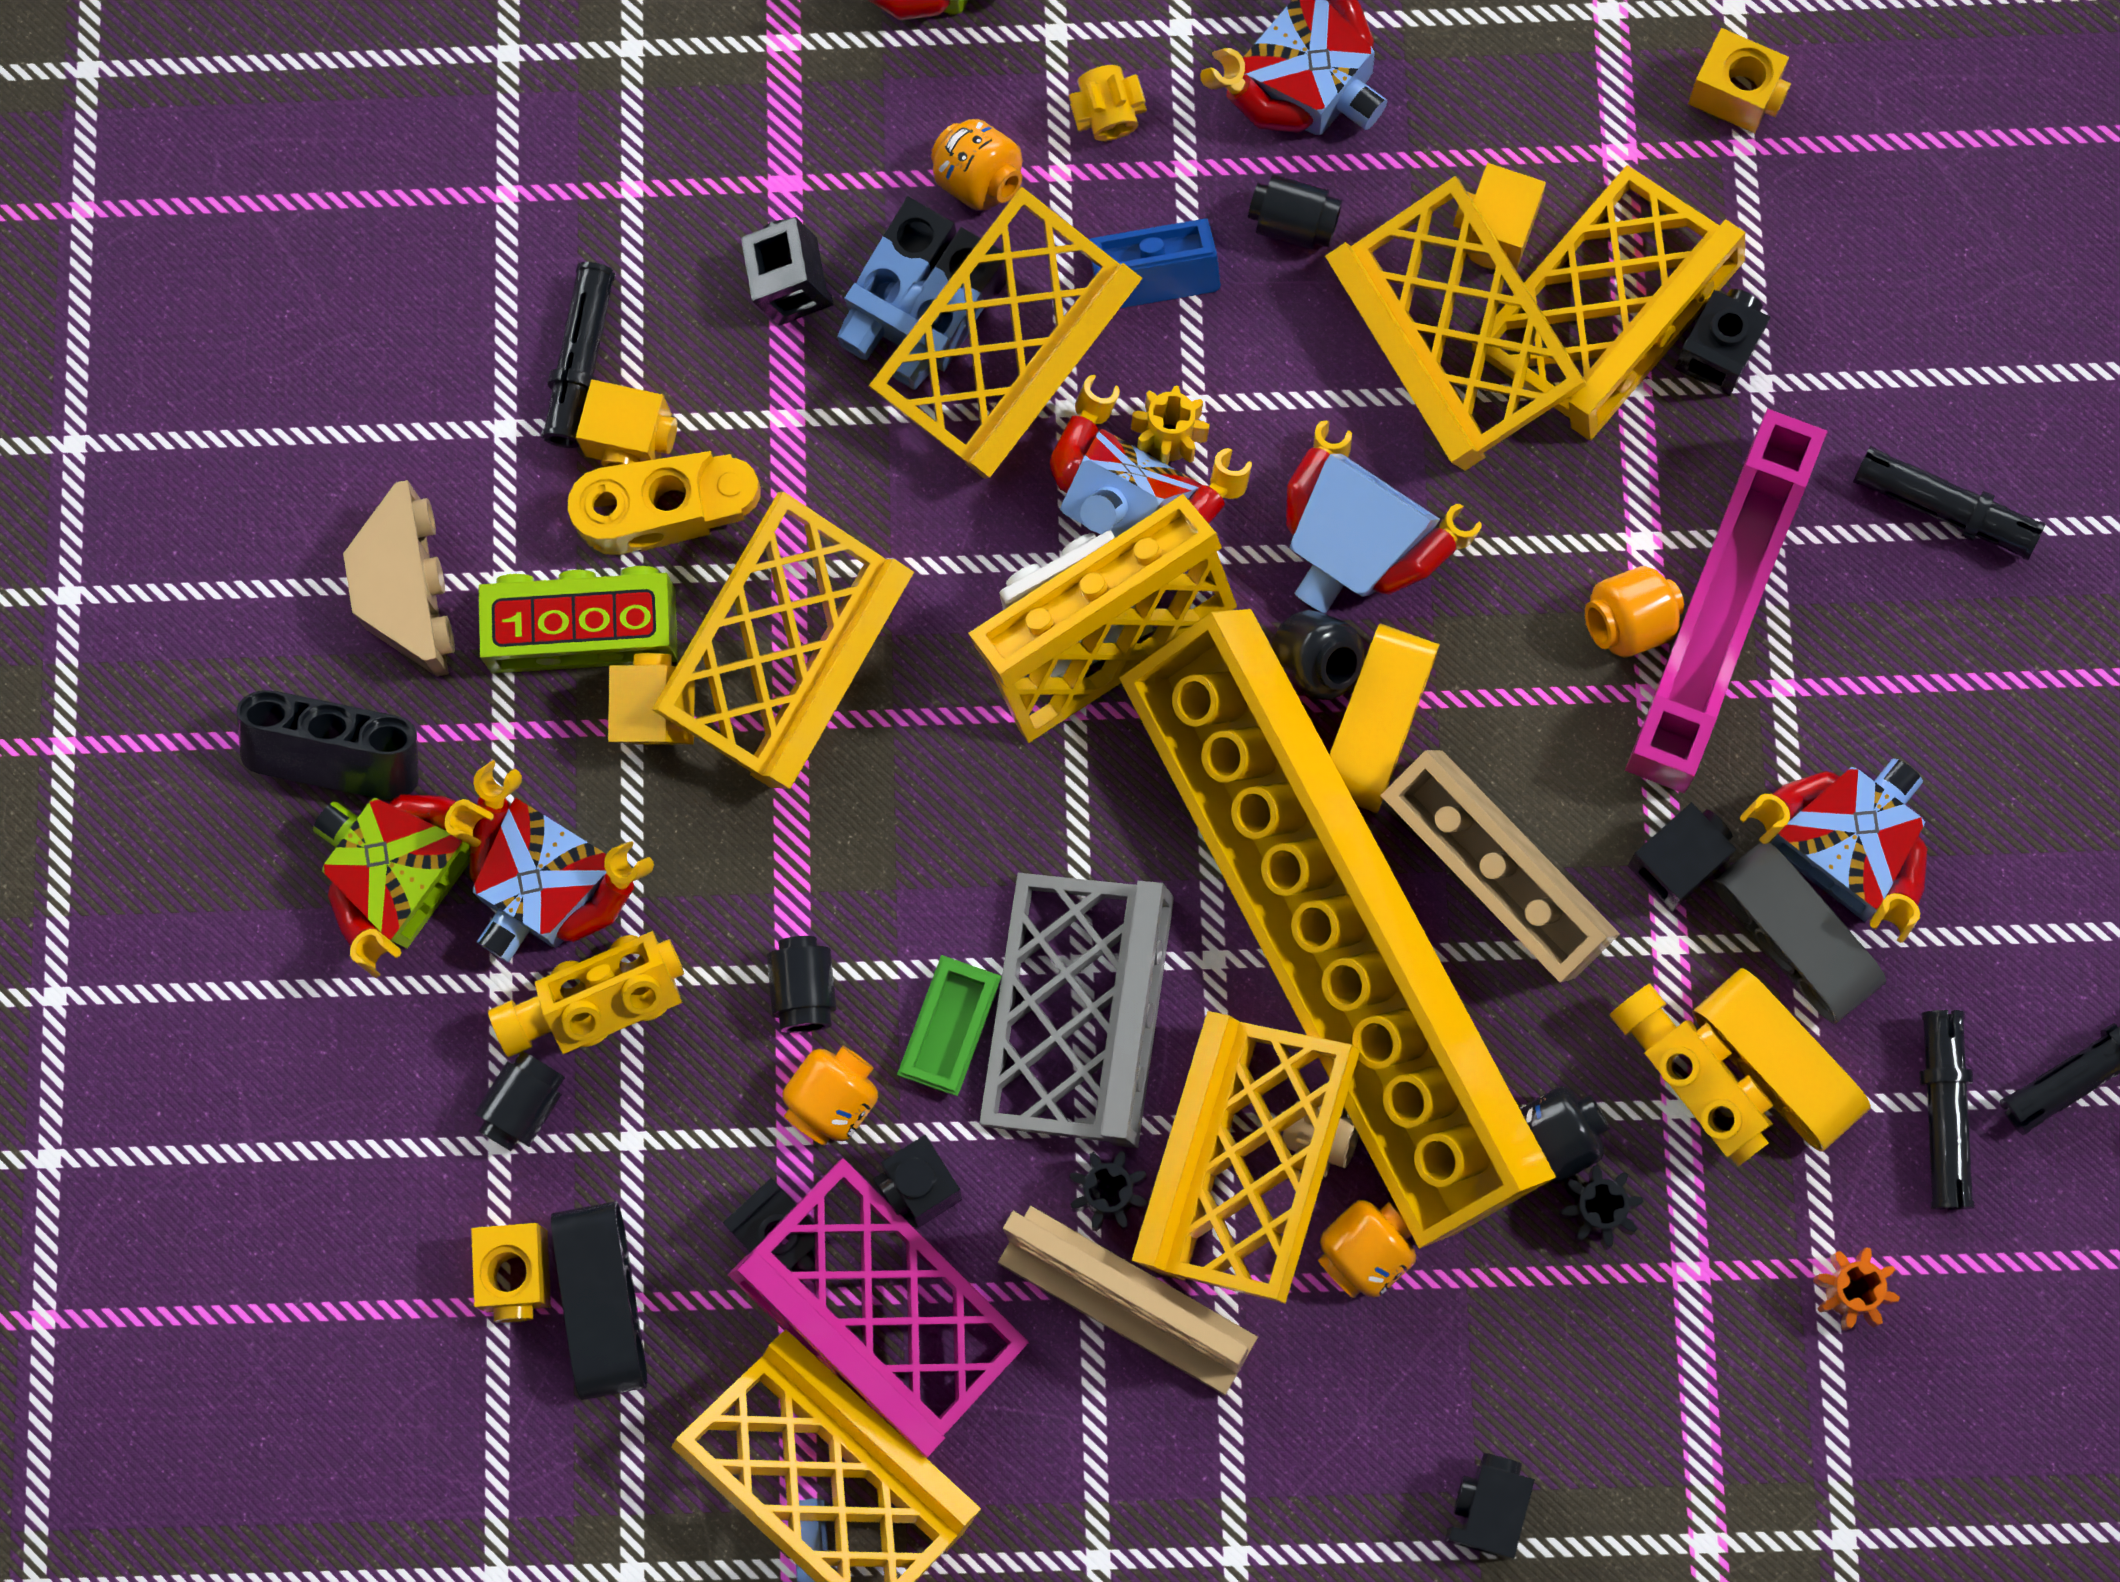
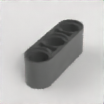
M1759 842L1713 879L1714 889L1726 907L1808 1002L1827 1021L1837 1024L1886 984L1885 975L1874 958L1789 860L1770 842L1767 844Z

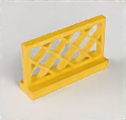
M1628 165L1623 168L1524 282L1536 303V296L1545 285L1572 282L1575 306L1544 310L1542 313L1549 324L1577 321L1580 346L1567 347L1565 350L1572 361L1582 360L1583 379L1587 386L1554 406V408L1570 418L1571 428L1589 441L1596 436L1704 310L1714 289L1720 291L1745 262L1746 232L1726 219L1721 225H1718ZM1631 189L1650 202L1652 217L1616 222L1614 206ZM1659 209L1666 212L1668 215L1659 216ZM1607 215L1608 223L1599 224ZM1688 227L1703 237L1692 251L1665 254L1662 230ZM1654 231L1657 256L1621 260L1618 236ZM1610 237L1613 262L1577 266L1575 251L1583 241ZM1569 259L1570 267L1560 269ZM1676 268L1668 277L1667 269ZM1659 270L1661 287L1653 296L1626 299L1623 281L1624 274ZM1616 277L1619 301L1582 305L1579 287L1580 280ZM1505 304L1495 317L1491 338L1499 339L1506 330L1525 328L1528 316L1526 313H1522L1524 311L1523 308ZM1637 313L1629 323L1628 314ZM1621 315L1623 331L1614 341L1587 345L1584 326L1585 319ZM1536 331L1535 346L1542 347L1541 337ZM1472 343V350L1475 353L1477 344ZM1488 346L1485 360L1514 380L1520 354L1509 355L1500 348ZM1531 355L1528 367L1538 366L1539 375L1528 368L1523 386L1529 391L1545 393L1553 388L1554 385L1546 380L1545 365L1556 363L1555 359ZM1599 358L1590 368L1589 359Z
M1456 176L1352 246L1345 242L1325 256L1451 463L1464 471L1486 458L1484 452L1587 386L1562 343ZM1454 198L1464 213L1459 239L1453 240L1427 235L1433 211ZM1419 221L1416 233L1405 231ZM1472 229H1474L1483 245L1469 243ZM1393 238L1414 242L1406 276L1384 272L1372 252ZM1425 244L1456 250L1448 284L1417 278ZM1467 252L1487 255L1494 261L1496 269L1490 292L1459 286ZM1504 279L1515 297L1501 294ZM1390 282L1403 284L1401 298ZM1415 287L1445 292L1437 327L1415 323L1409 314ZM1457 295L1488 301L1480 335L1449 329ZM1499 303L1522 307L1527 314L1528 321L1522 343L1491 338ZM1536 331L1547 348L1533 346ZM1422 333L1435 335L1432 349ZM1446 338L1477 344L1469 378L1446 374L1440 362ZM1488 346L1520 352L1512 387L1480 381ZM1531 355L1555 359L1566 377L1564 381L1545 393L1523 389ZM1453 384L1467 387L1464 401ZM1478 389L1509 395L1504 420L1483 433L1472 416ZM1520 398L1533 400L1518 410Z
M1021 186L868 387L965 461V464L984 479L990 478L1143 278L1124 263L1119 264ZM1022 206L1043 222L1046 248L1011 252L1008 224ZM1053 231L1071 245L1055 246ZM1001 236L1003 253L985 255L997 238ZM1080 251L1100 267L1086 288L1060 290L1056 254ZM1047 255L1052 292L1017 296L1012 260ZM1004 261L1008 297L973 301L970 274L974 268L981 263ZM962 285L965 303L947 305ZM1079 296L1064 315L1062 298ZM1053 300L1056 327L1050 335L1045 338L1022 340L1018 304ZM1009 305L1014 341L979 346L974 309ZM966 310L970 347L935 351L931 325L940 313ZM925 335L927 352L909 354L922 336ZM1040 346L1026 365L1024 348ZM1015 349L1018 376L1011 386L984 390L980 353ZM971 354L976 391L940 395L936 359ZM928 360L933 397L907 400L887 384L902 363ZM1003 395L991 412L987 414L985 397ZM977 398L980 426L968 442L964 444L945 429L942 403ZM934 404L936 421L916 406Z
M778 492L652 710L751 772L750 775L766 786L770 788L791 789L914 571L896 559H885L787 493ZM786 513L804 524L810 551L780 557L775 531ZM819 535L834 545L822 548ZM766 548L769 561L757 563ZM843 550L863 563V566L851 587L832 591L824 555ZM812 558L820 594L791 601L783 565ZM770 568L779 604L749 612L743 586L752 572ZM845 596L837 610L834 599ZM822 602L828 627L819 641L801 645L793 609ZM735 603L737 615L726 617L731 606ZM781 612L789 648L759 655L751 619ZM739 622L747 659L717 666L712 639L719 627ZM814 650L807 664H805L803 653ZM703 656L706 669L694 672ZM791 656L797 681L789 694L770 699L761 663ZM749 666L758 702L728 710L720 674ZM708 677L716 713L694 718L674 705L687 682ZM782 705L774 719L772 707ZM760 710L765 736L755 754L752 755L736 744L730 718ZM718 721L721 734L705 724Z
M1184 494L1178 496L968 633L975 648L986 661L1020 733L1028 743L1121 683L1119 677L1210 612L1230 611L1237 608L1217 553L1222 548L1217 533ZM1165 590H1178L1168 609L1156 608ZM1199 591L1214 592V596L1194 609H1189ZM1112 625H1125L1116 643H1103ZM1146 625L1158 626L1154 635L1142 643H1137ZM1058 660H1072L1063 677H1050ZM1093 660H1106L1102 669L1090 677H1084ZM1040 695H1053L1047 705L1029 716Z
M1207 1011L1131 1261L1163 1276L1182 1281L1188 1279L1286 1304L1360 1049L1352 1044L1239 1022L1230 1015ZM1256 1042L1273 1045L1281 1064L1254 1081L1248 1068ZM1288 1048L1298 1050L1299 1052L1291 1056ZM1321 1055L1335 1058L1329 1082L1310 1093L1299 1070ZM1289 1077L1300 1101L1273 1119L1262 1095ZM1252 1103L1263 1126L1236 1144L1230 1132L1234 1115ZM1308 1115L1315 1128L1311 1143L1292 1156L1281 1132ZM1270 1140L1282 1164L1257 1181H1254L1243 1158ZM1233 1165L1244 1189L1217 1206L1211 1194L1215 1178ZM1289 1178L1296 1192L1292 1207L1273 1220L1262 1195ZM1251 1203L1262 1228L1236 1245L1224 1220ZM1214 1228L1225 1253L1204 1267L1190 1264L1197 1239ZM1270 1241L1277 1258L1268 1284L1252 1279L1243 1258ZM1232 1266L1236 1275L1224 1273V1271Z
M786 1329L768 1345L764 1355L675 1439L671 1447L815 1582H851L850 1566L883 1567L884 1582H916L964 1534L981 1509ZM760 1381L780 1399L781 1417L747 1416L746 1393ZM735 1405V1416L725 1415ZM793 1412H794L799 1418H793ZM708 1430L736 1431L738 1460L715 1459L697 1441ZM748 1431L782 1432L784 1461L750 1460ZM794 1433H817L829 1446L830 1462L796 1461ZM842 1457H843L848 1463H842ZM732 1474L739 1475V1481ZM751 1475L785 1476L787 1505H764L752 1494ZM797 1476L831 1477L833 1506H799ZM843 1478H865L877 1489L878 1508L845 1507ZM891 1503L897 1508H891ZM781 1520H788V1526ZM800 1521H834L836 1551H813L801 1539ZM847 1522H880L882 1552H849ZM892 1523H914L933 1543L923 1553H895ZM831 1566H837L838 1573ZM896 1567L908 1568L897 1579Z

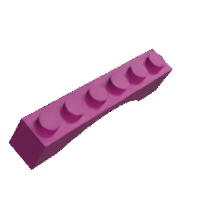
M1767 408L1749 449L1625 771L1684 794L1691 784L1717 720L1752 620L1811 476L1827 430Z

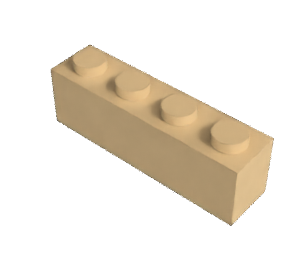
M1425 750L1380 795L1560 983L1575 979L1620 935L1444 751Z

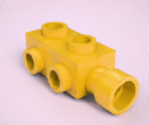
M653 931L639 937L626 935L615 940L609 950L584 961H565L558 964L553 969L551 975L534 982L538 996L517 1005L513 1000H510L488 1010V1015L497 1039L507 1057L532 1048V1040L552 1032L562 1054H565L579 1047H589L598 1044L611 1033L639 1021L653 1020L665 1013L667 1009L681 1004L682 1001L675 978L685 973L670 939L658 943ZM628 954L639 955L632 962L626 963L621 961ZM568 980H580V983L575 987H562Z
M1649 983L1620 1004L1609 1016L1625 1036L1630 1033L1633 1034L1646 1051L1644 1052L1645 1055L1702 1125L1704 1131L1714 1140L1727 1158L1730 1157L1736 1166L1739 1167L1769 1144L1762 1135V1132L1773 1124L1765 1114L1767 1110L1773 1107V1104L1750 1075H1747L1741 1081L1736 1078L1723 1061L1732 1054L1708 1023L1697 1029L1691 1020H1685L1676 1027L1662 1009L1666 1002ZM1680 1054L1689 1057L1693 1065L1692 1072L1686 1079L1679 1077L1674 1070V1061ZM1720 1106L1727 1107L1734 1115V1125L1730 1130L1719 1128L1715 1122V1112Z

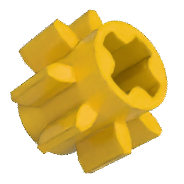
M1105 65L1091 69L1078 78L1077 82L1080 92L1069 94L1070 105L1078 131L1081 132L1092 128L1096 140L1110 141L1124 137L1137 129L1136 114L1147 111L1138 75L1135 74L1124 78L1120 66Z
M1174 386L1170 392H1164L1158 396L1149 390L1146 392L1145 399L1146 412L1135 411L1132 414L1131 430L1142 433L1138 438L1137 448L1145 453L1149 452L1153 457L1167 465L1169 462L1181 458L1189 463L1193 462L1196 449L1194 442H1207L1210 424L1199 420L1203 409L1202 399L1191 401L1187 396L1180 393L1179 386ZM1165 424H1171L1176 426V429H1167L1164 426Z

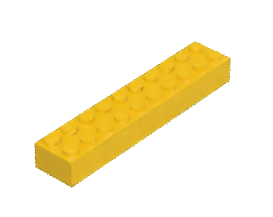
M1252 610L1210 612L1119 677L1306 1035L1352 1044L1360 1049L1344 1107L1418 1248L1420 1249L1456 1235L1556 1178ZM1321 1055L1318 1058L1330 1079L1335 1058Z

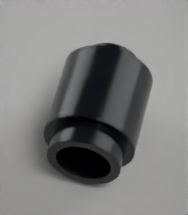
M1273 174L1268 185L1257 183L1251 200L1248 218L1258 221L1256 234L1308 249H1313L1315 244L1329 248L1337 226L1343 200L1329 196V189Z
M794 936L779 940V950L767 954L772 1016L779 1018L780 1031L784 1033H805L831 1027V1013L837 1009L831 949L826 946H817V938L814 936Z
M523 1051L520 1052L513 1064L508 1061L505 1063L474 1114L484 1120L478 1132L509 1151L513 1150L518 1141L530 1147L562 1096L557 1090L565 1077Z

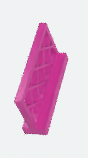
M844 1158L840 1159L752 1252L746 1255L728 1274L783 1330L786 1329L925 1458L945 1439V1433L1029 1343L900 1214L897 1215L892 1206ZM840 1180L860 1198V1224H825L824 1196ZM814 1208V1225H797ZM870 1209L885 1224H871ZM895 1232L906 1243L907 1270L872 1271L871 1233ZM815 1233V1272H791L771 1252L788 1234ZM825 1233H860L861 1271H826ZM917 1255L932 1270H917ZM941 1278L952 1289L953 1317L918 1316V1279ZM872 1279H907L908 1317L873 1318ZM800 1280H815L816 1296ZM826 1280H861L862 1318H837L826 1307ZM964 1302L978 1316H964ZM987 1324L1007 1344L990 1363H965L964 1325ZM919 1325H953L954 1364H920ZM862 1326V1342L847 1327ZM873 1326H908L909 1365H885L873 1354ZM965 1371H981L966 1388ZM920 1372H954L955 1400L939 1418L920 1400ZM894 1373H909V1388Z

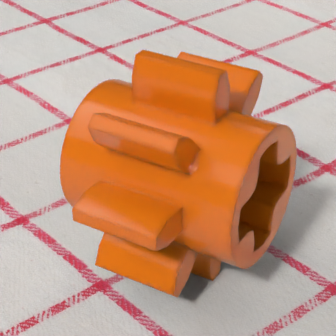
M1866 1247L1861 1250L1856 1257V1262L1849 1263L1847 1257L1841 1251H1837L1830 1256L1831 1263L1836 1272L1833 1275L1827 1273L1818 1274L1813 1279V1282L1818 1286L1826 1288L1827 1300L1822 1302L1817 1308L1819 1313L1834 1309L1837 1313L1843 1315L1841 1319L1842 1330L1847 1331L1851 1329L1856 1323L1857 1316L1862 1314L1866 1322L1874 1328L1883 1323L1882 1316L1876 1307L1880 1304L1890 1305L1899 1302L1900 1296L1894 1292L1887 1291L1886 1278L1891 1276L1896 1269L1894 1266H1886L1879 1269L1870 1263L1872 1258L1871 1248ZM1864 1278L1870 1289L1862 1295L1863 1300L1854 1298L1849 1301L1845 1297L1843 1289L1850 1284V1279L1856 1281Z

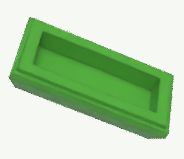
M941 955L897 1076L958 1097L1002 976Z

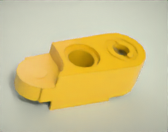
M711 451L602 467L587 472L574 483L569 493L568 513L578 534L590 547H594L595 550L603 554L621 555L637 550L642 552L710 535V528L745 520L744 516L757 506L760 499L761 486L754 469L747 462L732 458L731 454L713 457ZM671 490L685 493L684 501L678 508L671 511H663L656 508L658 499L664 493ZM617 504L615 510L609 516L600 515L594 511V507Z

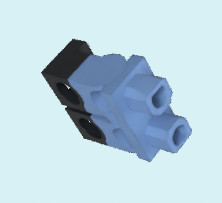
M907 196L865 265L857 283L852 285L844 298L849 313L845 317L837 336L840 346L860 359L868 360L882 337L900 345L981 238L962 227L957 232L954 222ZM992 245L985 255L1003 252ZM1004 261L981 263L974 268L970 274L973 301L989 300L995 292L1000 293L1006 284ZM962 285L947 305L965 303ZM984 308L974 309L975 320ZM966 310L940 313L931 325L935 351L957 349L969 334ZM925 335L922 336L909 354L927 352ZM953 357L936 359L937 368L944 372ZM928 360L902 363L892 376L908 387L916 389L930 374Z

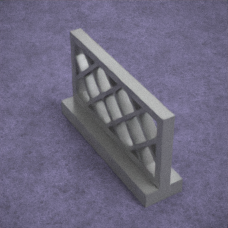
M1027 873L1017 874L980 1125L989 1128L1106 1141L1115 1146L1138 1148L1174 896L1163 883L1138 881L1137 885ZM1032 890L1058 893L1070 909L1041 933L1028 917ZM1068 894L1087 897L1076 905ZM1104 898L1127 900L1124 923L1102 940L1084 914ZM1078 919L1096 945L1066 967L1048 942ZM1026 928H1028L1034 938L1024 945ZM1121 941L1119 958L1117 959L1110 949ZM1042 947L1060 970V973L1031 995L1019 980L1020 967L1023 961ZM1105 954L1117 970L1115 985L1093 1002L1075 979V976ZM1069 982L1087 1008L1057 1030L1039 1004ZM1018 990L1025 1001L1014 1008ZM1112 1003L1110 1020L1108 1022L1101 1011ZM1033 1010L1051 1036L1021 1058L1009 1042L1011 1027ZM1095 1017L1107 1032L1106 1047L1099 1055L1086 1065H1083L1065 1039ZM1059 1045L1078 1071L1048 1094L1029 1067ZM1008 1053L1015 1064L1005 1071ZM1102 1067L1099 1086L1092 1077V1074ZM1023 1073L1042 1099L1020 1116L998 1113L1002 1088ZM1084 1080L1098 1096L1094 1124L1069 1122L1056 1105L1057 1101ZM1049 1108L1057 1120L1037 1117Z

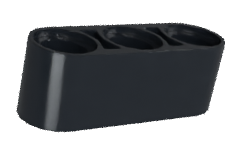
M272 690L253 692L245 696L238 703L236 712L240 757L243 765L250 771L266 776L385 800H393L401 794L409 795L418 786L417 731L414 725L405 718Z
M614 1201L552 1213V1239L572 1371L579 1398L586 1400L647 1388V1367L627 1237L618 1202Z

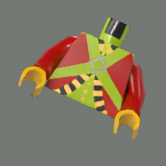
M401 794L389 804L377 798L372 799L359 817L338 802L330 803L320 813L314 824L313 831L335 847V850L322 868V872L332 882L327 896L340 931L351 946L350 956L352 960L371 976L378 978L381 975L376 970V962L382 954L389 952L395 958L400 956L401 949L393 942L408 949L470 863V845L478 847L482 842L473 837L474 826L482 818L492 821L494 814L466 799L455 801L445 796Z

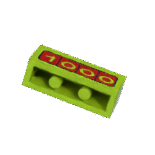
M631 566L622 569L619 576L596 577V573L588 570H569L561 572L558 575L559 579L534 581L532 576L526 574H506L497 577L496 583L478 584L480 658L491 673L633 665L634 654L639 653L672 655V662H678L676 591L667 572L659 573L657 568Z

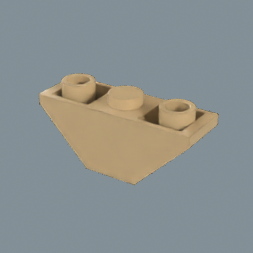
M408 480L395 482L343 553L352 613L367 631L436 677L447 675L449 672L446 654L455 652V644L449 618L447 616L439 617L436 595L445 593V582L438 557L430 558L427 536L436 534L432 507L428 498H419Z

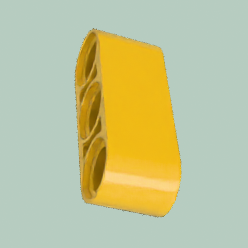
M1379 623L1329 754L1356 805L1374 813H1378L1383 798L1380 795L1388 788L1440 644Z
M1740 968L1692 1011L1693 1017L1700 1028L1708 1023L1732 1053L1727 1058L1745 1077L1747 1075L1752 1077L1772 1102L1776 1111L1816 1150L1823 1152L1871 1109L1868 1098L1853 1079L1769 989L1746 969Z

